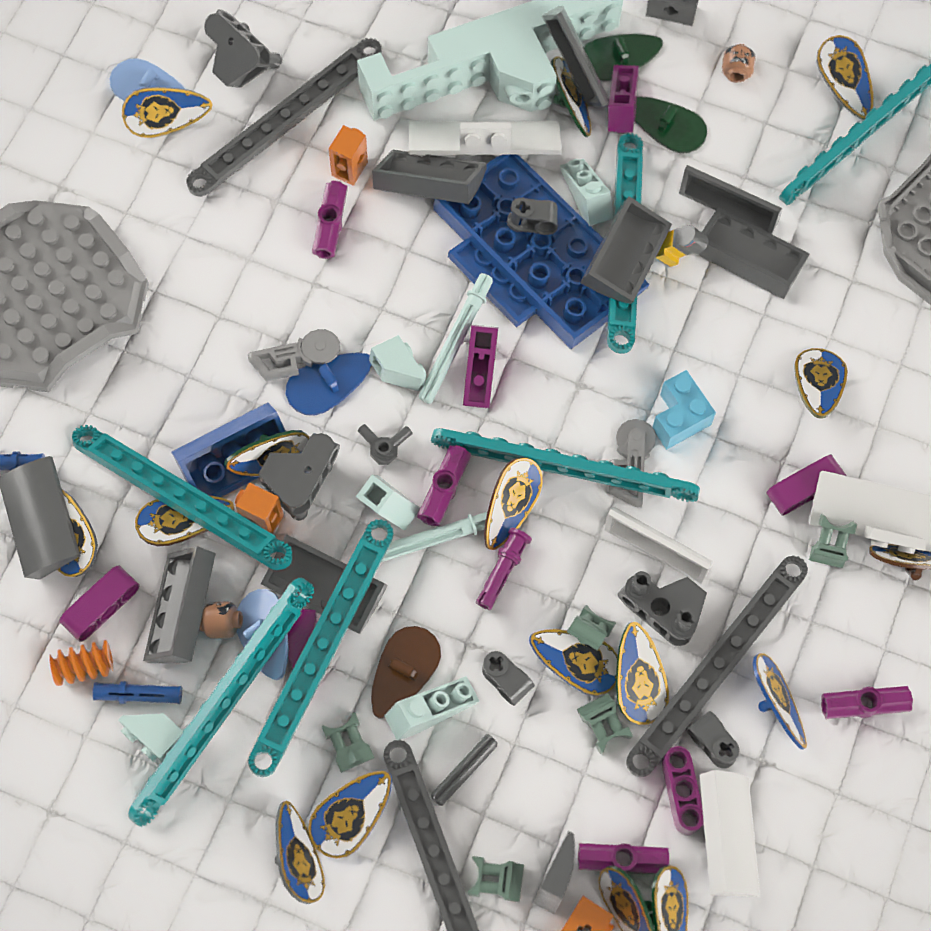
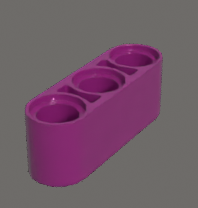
M832 454L817 460L768 489L766 494L781 516L794 511L814 499L821 471L847 476Z
M117 565L110 569L62 614L59 622L77 641L82 642L89 638L138 591L140 584L120 565Z
M675 746L664 756L662 769L674 825L679 833L692 835L704 823L703 807L690 752L684 747ZM670 757H680L683 760L684 766L682 768L673 767L670 763ZM683 784L687 786L690 796L681 797L676 791V785ZM685 813L692 814L696 819V826H687L682 820V815Z

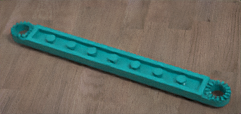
M931 64L929 66H922L916 73L915 78L912 80L907 79L895 95L893 93L889 94L884 99L882 106L878 109L874 107L870 110L865 120L861 123L859 121L856 122L844 138L842 136L838 137L832 144L831 149L827 152L822 151L815 158L811 166H804L798 172L796 178L785 187L779 199L787 206L796 200V196L799 197V194L802 195L927 89L931 85Z
M624 133L620 136L617 144L613 218L628 196L641 203L643 140L637 134L634 135V133ZM624 143L634 144L636 146L635 150H631V148L628 150ZM637 296L632 304L609 297L607 344L615 353H628L635 343ZM615 336H624L628 343L626 345L620 343L619 345L618 342L616 343Z
M85 425V427L80 426V428H75L76 431H73L72 441L75 449L273 570H282L291 564V546L289 547V544L278 540L275 535L108 434H103L96 427L93 428L92 425L90 427ZM84 436L93 437V439H90L91 441L87 440L88 442L80 441V438ZM275 552L285 554L280 560L278 558L277 560L275 558L272 559L271 555Z
M436 428L433 430L431 443H434L433 445L435 446L438 445L437 447L439 448L443 446L442 449L446 447L448 450L450 445H458L465 448L473 456L505 463L524 457L533 460L540 470L665 498L673 496L677 500L681 499V501L686 499V502H696L699 498L700 487L698 485L670 478L661 472L651 474L642 472L641 469L634 466L624 468L615 466L612 462L606 460L596 462L578 454L572 456L564 455L555 449L541 450L527 443L513 444L500 437L485 438L472 431L462 433L444 428Z
M376 519L371 521L360 538L249 755L248 765L254 775L258 777L272 775L286 752L393 540V528L386 520ZM376 528H382L387 532V537L383 541H376L371 536V532ZM258 755H269L272 759L270 767L264 770L256 767L254 762Z
M297 578L291 582L277 603L270 609L265 620L255 630L242 652L237 655L229 670L219 680L211 695L201 705L196 716L183 730L182 735L173 748L168 751L155 773L150 776L147 784L128 811L129 819L137 826H147V823H151V819H155L154 815L158 814L157 811H159L161 805L166 804L302 614L300 611L306 606V603L310 602L309 598L312 599L313 596L311 594H314V587L304 578Z

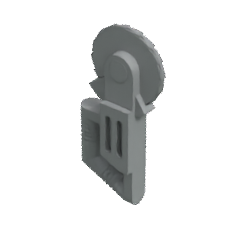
M317 329L310 331L303 339L299 337L296 343L248 353L247 356L248 361L267 382L299 375L297 368L299 363L312 367L313 363L325 364L332 362L340 352V341L332 331ZM270 358L277 369L270 370L262 359Z
M632 419L622 423L616 435L617 445L619 446L616 451L627 460L613 459L610 462L615 466L624 468L634 466L644 472L645 459L650 457L649 453L655 447L657 439L652 426L639 419ZM609 485V494L622 499L634 507L642 508V492L637 491V495H634L623 488Z

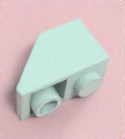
M399 335L371 348L369 361L383 382L421 391L427 377L423 365L417 363L414 359L410 345L407 342L404 343Z
M372 474L356 495L359 500L376 513L403 530L407 529L420 510L418 505L378 475Z
M164 713L125 715L118 719L124 727L121 733L132 743L137 739L144 745L141 751L153 762L157 758L162 762L168 751L173 748L183 733Z

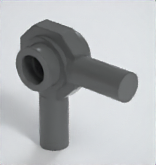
M363 424L357 430L370 444V456L378 465H389L395 460L398 454V446L413 434L408 426L401 429L391 439L389 437L378 438L366 424Z

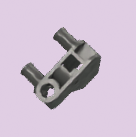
M218 9L216 13H212L206 18L204 23L205 33L217 44L212 73L226 86L241 88L268 68L277 69L280 67L277 64H282L281 55L275 52L271 53L250 32L247 23L239 22L231 14L221 9Z
M314 433L309 438L302 453H270L259 472L261 484L268 492L279 497L282 508L293 519L295 516L297 521L305 519L328 473L333 468L339 453L340 444L334 442L327 434Z
M639 571L627 580L625 586L617 594L619 599L631 611L669 643L675 646H684L690 642L697 629L707 592L689 577L659 588L651 581L648 573ZM654 611H660L661 616L654 614Z

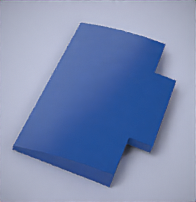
M503 154L487 163L483 180L469 204L435 199L433 210L464 240L449 250L447 257L474 285L481 273L492 277L493 283L486 297L516 328L536 314L570 349H573L608 322L609 297L580 283L603 237L589 226L518 154ZM517 198L555 202L557 204L558 230L550 235L513 231L507 225L512 202ZM644 280L637 297L649 287V283Z

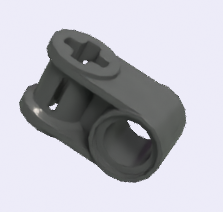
M517 198L512 202L507 225L516 232L539 233L541 235L553 234L558 230L557 204L550 200Z
M493 651L484 658L482 666L483 676L512 706H515L535 686L530 677L502 652ZM491 663L494 665L500 663V671L498 669L491 671Z
M707 712L687 728L691 739L704 751L715 766L727 769L735 763L739 755V745L713 712ZM720 750H730L729 757L727 755L720 756Z

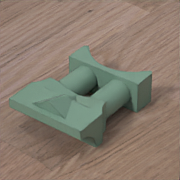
M821 514L818 524L822 527L819 541L812 546L809 561L843 568L845 562L848 561L846 549L850 534L855 535L857 523L852 521L847 525L837 526L831 524L826 516ZM833 530H838L835 545H832L830 541Z
M586 605L580 615L575 617L567 633L576 637L580 644H588L598 650L605 638H608L616 622L601 618Z
M609 693L576 709L583 723L592 728L599 741L595 744L599 754L604 752L606 744L612 738L624 737L631 739L633 737L629 727L623 728L616 714L617 704L610 697ZM602 720H607L614 734L608 736L601 722Z
M355 712L352 713L350 720L339 728H329L322 725L326 739L330 738L335 748V760L341 773L375 758L369 744L363 741L357 726L360 723ZM345 731L351 741V745L347 747L341 735Z
M472 856L473 861L478 867L479 874L476 884L467 891L469 896L480 897L481 893L501 896L505 901L520 902L524 864L514 861L501 864L485 863L484 857ZM483 875L499 876V882L483 881L482 878Z

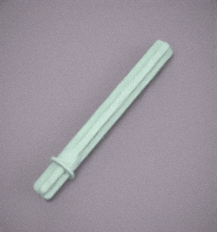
M481 273L472 290L467 292L468 298L419 393V399L429 404L433 402L481 305L486 303L487 299L485 296L493 283L492 277Z
M487 512L475 516L468 514V518L392 541L382 562L472 533L475 536L478 531L485 530Z

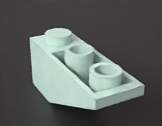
M584 158L573 159L566 164L560 165V170L578 210L588 225L591 226L614 219L611 192Z
M466 676L398 701L386 713L385 718L396 740H402L477 704L480 700Z

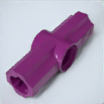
M332 180L325 184L322 204L318 210V223L312 254L322 259H329L335 256L339 232L342 229V216L348 186L344 185L341 181ZM328 218L334 219L333 221H326Z
M450 445L438 471L433 475L430 489L417 514V518L424 524L439 527L451 500L456 495L457 486L471 458V453L465 448L458 445ZM440 483H448L451 487L443 489L438 485Z
M908 686L877 689L865 687L861 690L823 693L821 695V708L825 719L869 718L872 715L903 713L913 710L912 692ZM861 697L870 699L872 708L865 707L861 702Z
M579 843L578 870L602 871L608 866H617L626 873L657 874L660 868L669 865V848L632 846L627 843L619 845ZM618 852L627 853L631 859L630 865L621 866L618 864L616 854Z

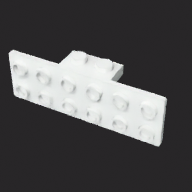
M558 121L409 122L410 155L450 156L453 154H467L475 156L478 154H492L500 156L503 154H518L525 156L528 154H543L550 156L562 153Z
M820 472L809 518L810 525L821 527L818 523L821 514H824L831 524L837 526L847 525L854 521L857 523L855 535L871 539V545L887 548L888 543L898 545V551L914 554L915 549L931 552V495L831 472Z

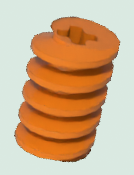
M107 640L103 641L102 649H99L97 644L93 642L89 652L83 644L80 646L79 654H76L73 647H69L68 656H65L61 649H58L56 658L53 659L52 655H49L53 681L58 687L63 685L64 678L67 683L73 684L76 676L79 681L83 682L86 680L87 673L91 679H96L98 671H100L103 677L109 676L110 668L112 671L114 670L112 653Z

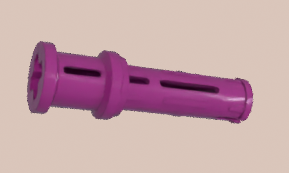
M510 528L508 532L510 536L504 547L498 550L499 559L475 601L477 605L484 609L492 610L514 566L520 564L522 560L520 556L523 550L532 541L528 534L519 529Z

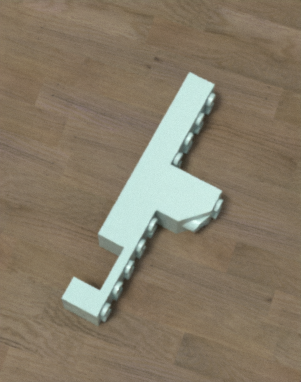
M533 0L428 36V64L392 76L381 52L357 60L359 90L374 121L380 118H388L392 114L403 110H411L426 102H434L450 94H457L473 86H480L489 81L498 101L529 112L538 109L544 110L554 104L553 98L555 96L557 78L546 53L558 47L542 16L558 6H563L579 39L587 40L594 35L610 32L619 27L623 0Z

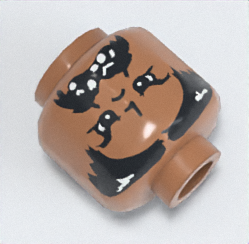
M736 44L726 49L722 62V73L734 83H741L750 78L754 73L756 59L754 51L744 44Z
M209 602L203 609L199 628L208 638H232L235 636L238 628L242 627L243 615L241 611H237L233 602Z

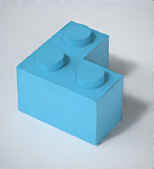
M687 370L663 383L660 396L669 409L656 415L652 428L667 450L711 426L716 412Z

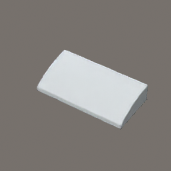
M616 507L611 508L608 513L604 529L606 532L702 584L713 564L711 559Z
M719 770L700 774L710 895L759 897L760 890L749 777Z

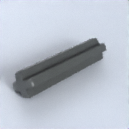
M489 734L485 735L431 793L432 800L439 806H443L496 749L497 741Z

